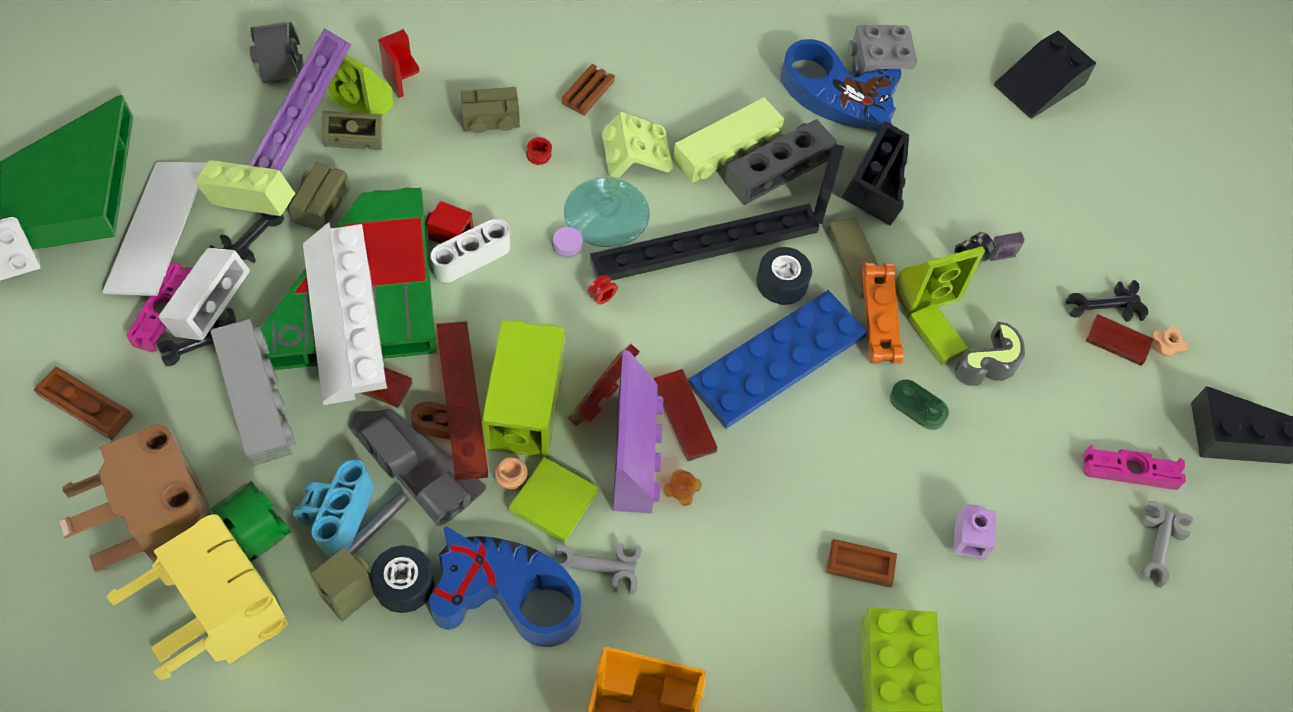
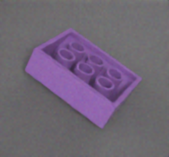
M626 350L622 351L618 397L613 511L652 513L653 501L659 502L660 482H654L655 472H660L661 453H655L656 443H661L662 424H656L657 415H662L663 396H657L658 384L632 353Z

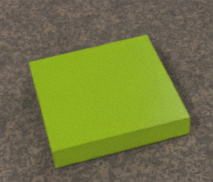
M544 457L509 506V512L565 544L599 493V487Z

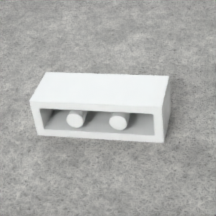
M207 248L158 318L175 337L203 341L249 274L250 269L235 250Z

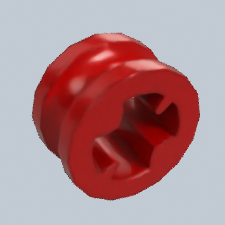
M542 137L531 139L527 144L526 157L528 161L536 165L547 163L551 158L552 144Z
M603 275L592 282L588 288V294L591 297H595V302L601 305L608 302L616 294L618 286L615 283H611L608 275Z

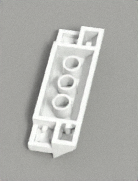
M328 222L303 243L323 405L356 400V393L387 388L362 224L331 229Z

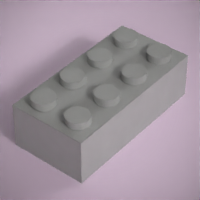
M251 319L211 329V335L245 456L255 466L292 455L290 446L296 443L291 426H289L287 420L283 421L281 415L287 414L279 389H273V385L277 384L278 380L270 358L265 359L264 357L265 354L269 353V349L261 327L254 328Z

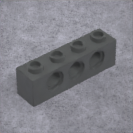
M818 119L808 124H801L796 130L786 135L778 136L773 142L763 147L755 148L750 154L742 158L732 160L727 165L724 183L740 202L746 205L827 162L832 146L837 144V140Z

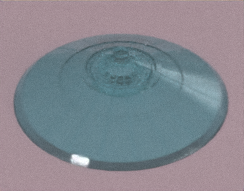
M609 177L591 179L578 185L569 194L564 206V217L568 227L577 229L581 233L584 242L599 247H616L633 241L646 228L650 215L646 198L635 186L626 181Z

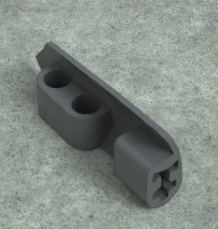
M392 410L356 411L350 431L386 474L391 478L396 477L437 526L443 525L457 516L486 490V485L422 434L416 432L411 425Z

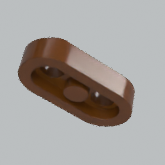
M426 401L417 404L411 411L412 427L420 434L452 441H463L471 437L474 432V417L466 409Z

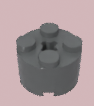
M279 22L251 27V37L255 46L250 47V55L253 63L259 64L261 81L266 83L297 78L304 66L303 55L298 52L297 45H300V41L293 23Z

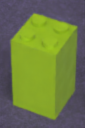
M521 320L501 321L482 418L485 450L548 458L564 364L565 328L557 327L553 324H530Z

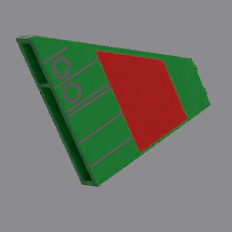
M421 187L363 192L336 228L362 224L383 359L437 353ZM306 268L261 327L269 349V353L265 354L264 357L265 359L270 358L274 370L318 366Z

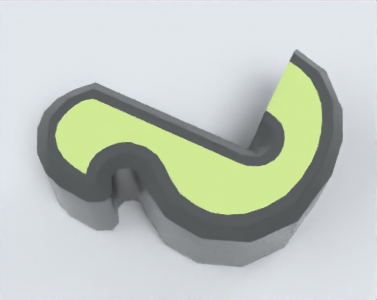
M998 321L991 333L994 348L965 350L961 361H959L955 368V375L959 381L965 385L978 386L985 377L1001 381L1012 377L1025 357L1024 341L1017 329L1008 323Z

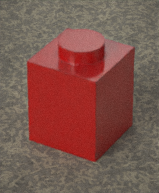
M440 201L435 210H431L426 217L425 225L428 229L429 240L441 244L472 229V213Z

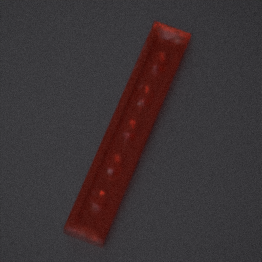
M467 321L437 323V338L455 481L488 478V466Z

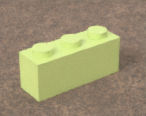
M214 160L207 162L194 181L211 205L277 216L283 214L295 195V192L282 173L277 169Z

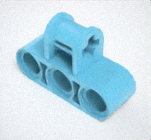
M357 459L348 460L340 465L331 484L306 483L303 500L300 506L295 507L293 511V516L298 521L312 526V537L323 555L329 559L343 547L349 551L374 493V482L365 464Z

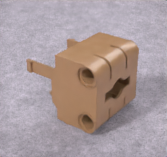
M156 424L126 437L117 438L100 447L104 463L98 472L99 474L74 484L71 481L62 487V490L70 498L103 485L108 502L73 517L68 516L59 521L63 537L68 538L116 517L125 519L129 533L133 538L90 555L93 569L97 572L140 552H145L154 563L157 559L154 553L155 549L191 528L202 518L212 515L197 474L174 436L166 426Z

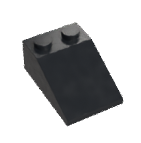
M1057 30L1038 42L995 82L994 86L1030 119H1033L1084 86L1096 62Z

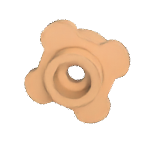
M1171 326L1165 331L1156 330L1152 335L1155 340V349L1163 356L1171 357L1178 351L1183 353L1188 349V344L1182 340L1180 330L1176 327Z

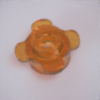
M678 469L673 472L671 482L664 486L663 491L666 496H673L680 501L681 505L687 506L692 503V496L701 489L702 484L691 473ZM684 485L686 488L681 490L680 486Z

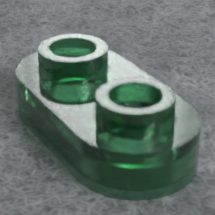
M900 380L893 386L890 393V401L897 410L929 430H936L944 425L949 415V409L945 402L912 380ZM903 391H908L912 395H906ZM929 408L935 409L938 413L931 412Z

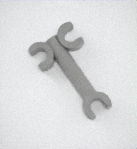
M1150 501L1144 510L1153 513L1155 518L1146 515L1142 519L1141 524L1147 528L1158 527L1151 562L1140 572V580L1145 581L1149 578L1150 572L1154 573L1158 577L1157 587L1161 588L1169 580V573L1164 567L1170 536L1172 535L1178 540H1185L1189 537L1190 532L1183 530L1179 524L1188 526L1193 522V517L1186 513H1180L1175 516L1173 512L1165 511L1159 503Z
M620 543L617 547V561L574 555L570 548L563 545L556 546L555 555L564 556L567 559L564 563H559L567 572L571 568L612 573L615 574L612 580L613 592H617L618 584L621 581H628L630 583V594L634 595L636 592L638 581L634 574L635 566L641 560V546H636L634 556L627 557L623 554L624 544Z

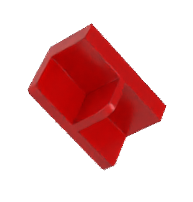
M404 29L378 39L384 78L398 98L404 96L402 80L420 71L419 65L411 55L409 36Z

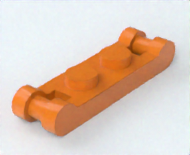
M864 262L862 266L870 363H881L882 360H890L892 364H901L903 362L904 352L900 340L894 263H884L883 266H875L874 263ZM874 277L882 278L883 284H875ZM880 344H888L889 348H882Z

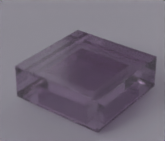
M1022 232L995 236L993 242L996 247V254L989 260L996 261L1016 257L1025 241Z

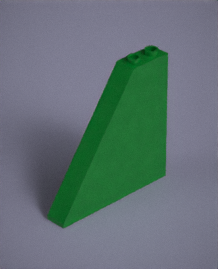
M123 95L112 98L0 161V220L8 217L17 218L33 250L115 237L133 123V115Z

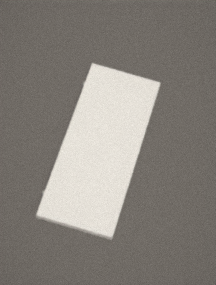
M207 162L155 163L102 291L103 294L158 295L199 189L194 181Z

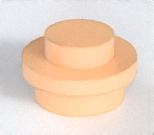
M510 457L497 465L495 477L501 487L517 489L526 482L528 471L526 465L521 460Z

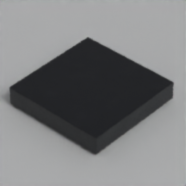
M835 144L832 146L814 209V214L819 224L823 223L844 150L842 145Z

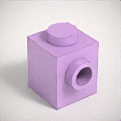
M964 505L955 518L953 554L986 560L995 548L996 511L987 510L981 505Z

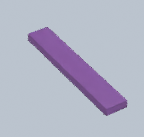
M324 28L249 166L282 171L352 44Z

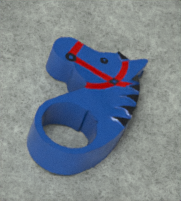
M444 527L447 545L438 554L440 564L443 567V574L429 599L432 617L437 626L445 630L454 629L463 622L467 610L478 608L490 599H496L518 633L531 644L541 647L557 646L566 642L575 634L581 622V594L575 581L559 563L539 550L527 545L487 536L463 537L451 528ZM538 588L541 590H555L569 598L573 605V610L567 619L558 625L551 627L537 626L530 623L521 613V608L527 599L526 595Z

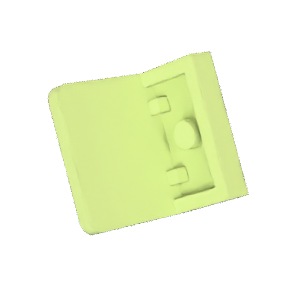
M619 112L602 130L609 176L619 178L634 162L664 172H670L673 169L667 134L663 126Z

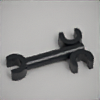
M260 213L261 217L234 244H232L228 236L221 234L219 237L224 247L217 249L235 250L242 260H249L255 263L256 259L253 252L247 248L268 226L280 225L284 220L283 214L281 216H269V214Z
M1132 280L1128 286L1129 290L1124 288L1122 281H1118L1114 287L1116 296L1086 299L1082 294L1072 293L1066 299V304L1073 303L1078 306L1074 307L1070 312V316L1074 318L1082 316L1085 310L1126 307L1122 312L1123 319L1126 322L1132 319L1134 316L1133 312L1138 314L1140 321H1144L1148 315V308L1141 302L1140 296L1136 295L1140 288L1136 280Z
M231 308L226 309L228 318L224 321L216 320L213 325L214 328L237 322ZM209 331L203 341L187 339L175 343L171 340H163L157 344L160 353L172 351L170 354L161 357L165 366H172L179 361L182 354L214 342L211 331Z

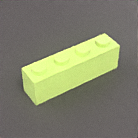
M763 97L676 142L674 145L673 162L691 183L700 179H706L713 172L722 167H727L735 158H741L750 154L755 148L773 142L781 135L784 118Z

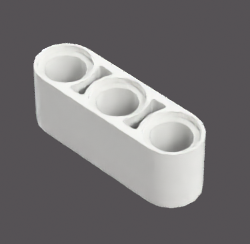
M492 219L437 245L431 251L430 256L434 278L442 283H449L506 255L511 246L508 223L502 219Z

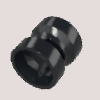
M978 232L971 236L969 241L965 240L957 244L954 248V254L983 246L985 252L981 261H987L995 256L996 247L988 234Z

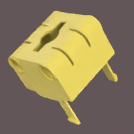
M216 514L202 518L191 528L155 549L154 553L157 559L152 565L153 569L118 591L113 589L107 595L108 600L115 606L159 577L166 586L176 585L197 618L151 647L159 662L170 658V655L205 632L208 634V636L153 671L160 680L171 677L170 673L205 649L215 662L226 659L230 665L265 640L276 636L287 625V620L274 595L222 519Z

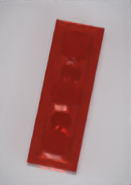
M632 344L623 349L630 351L634 357L640 352ZM622 351L619 352L567 417L575 426H578L585 420L590 423L601 410V407L598 406L603 398L608 400L618 389L619 385L616 381L620 378Z

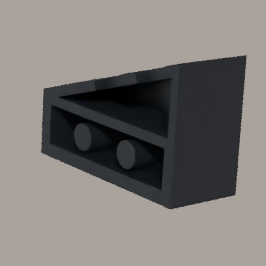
M884 121L841 197L890 226L904 205L902 194L906 181L904 171L908 157L909 134Z
M1205 386L1191 402L1201 458L1282 464L1293 463V416Z

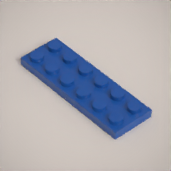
M827 290L689 378L688 385L722 426L727 429L865 338L867 330Z

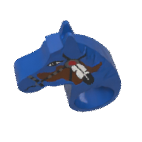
M803 39L793 43L788 48L781 70V81L791 97L814 114L851 127L871 128L878 133L884 121L893 125L891 119L896 107L893 105L892 95L896 91L902 73L900 69H876L875 72H868L859 77H853L829 45L815 39ZM800 60L816 62L824 68L827 76L825 75L819 78V80L817 78L804 77L795 71L792 64Z

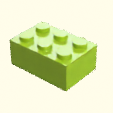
M869 607L861 619L863 712H943L937 612Z

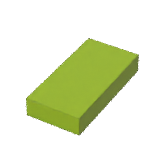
M935 303L910 314L908 320L941 365L962 356L965 350L969 349Z

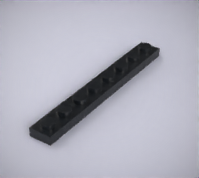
M809 203L590 253V262L596 279L600 276L608 275L612 281L818 233L820 225Z

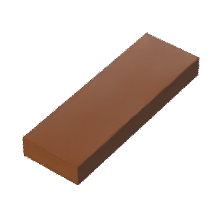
M56 366L34 389V392L39 397L110 440L133 417L130 410Z

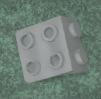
M857 25L854 38L849 41L848 45L849 56H853V76L859 77L865 73L874 72L875 69H914L916 67L917 57L909 26Z

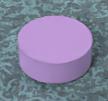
M572 227L560 228L553 236L554 250L559 255L565 257L578 254L582 249L581 233Z

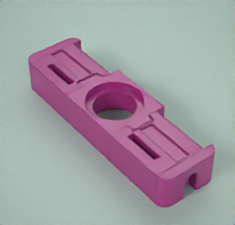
M171 263L169 265L158 295L150 296L127 333V338L133 347L148 352H155L157 350L155 345L165 331L166 326L158 318L161 312L155 311V308L161 302L170 301L193 268L186 267L183 270L181 264Z
M1090 445L1083 453V472L1088 477L1178 490L1186 482V475L1181 474L1185 469V462L1181 458L1177 462L1152 458L1150 453L1120 449L1116 453L1093 449V445ZM1127 461H1134L1139 464L1141 473H1132L1127 468Z

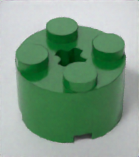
M252 481L243 484L210 508L213 514L218 515L251 563L291 533L284 520L272 510L274 506L262 491L258 490Z

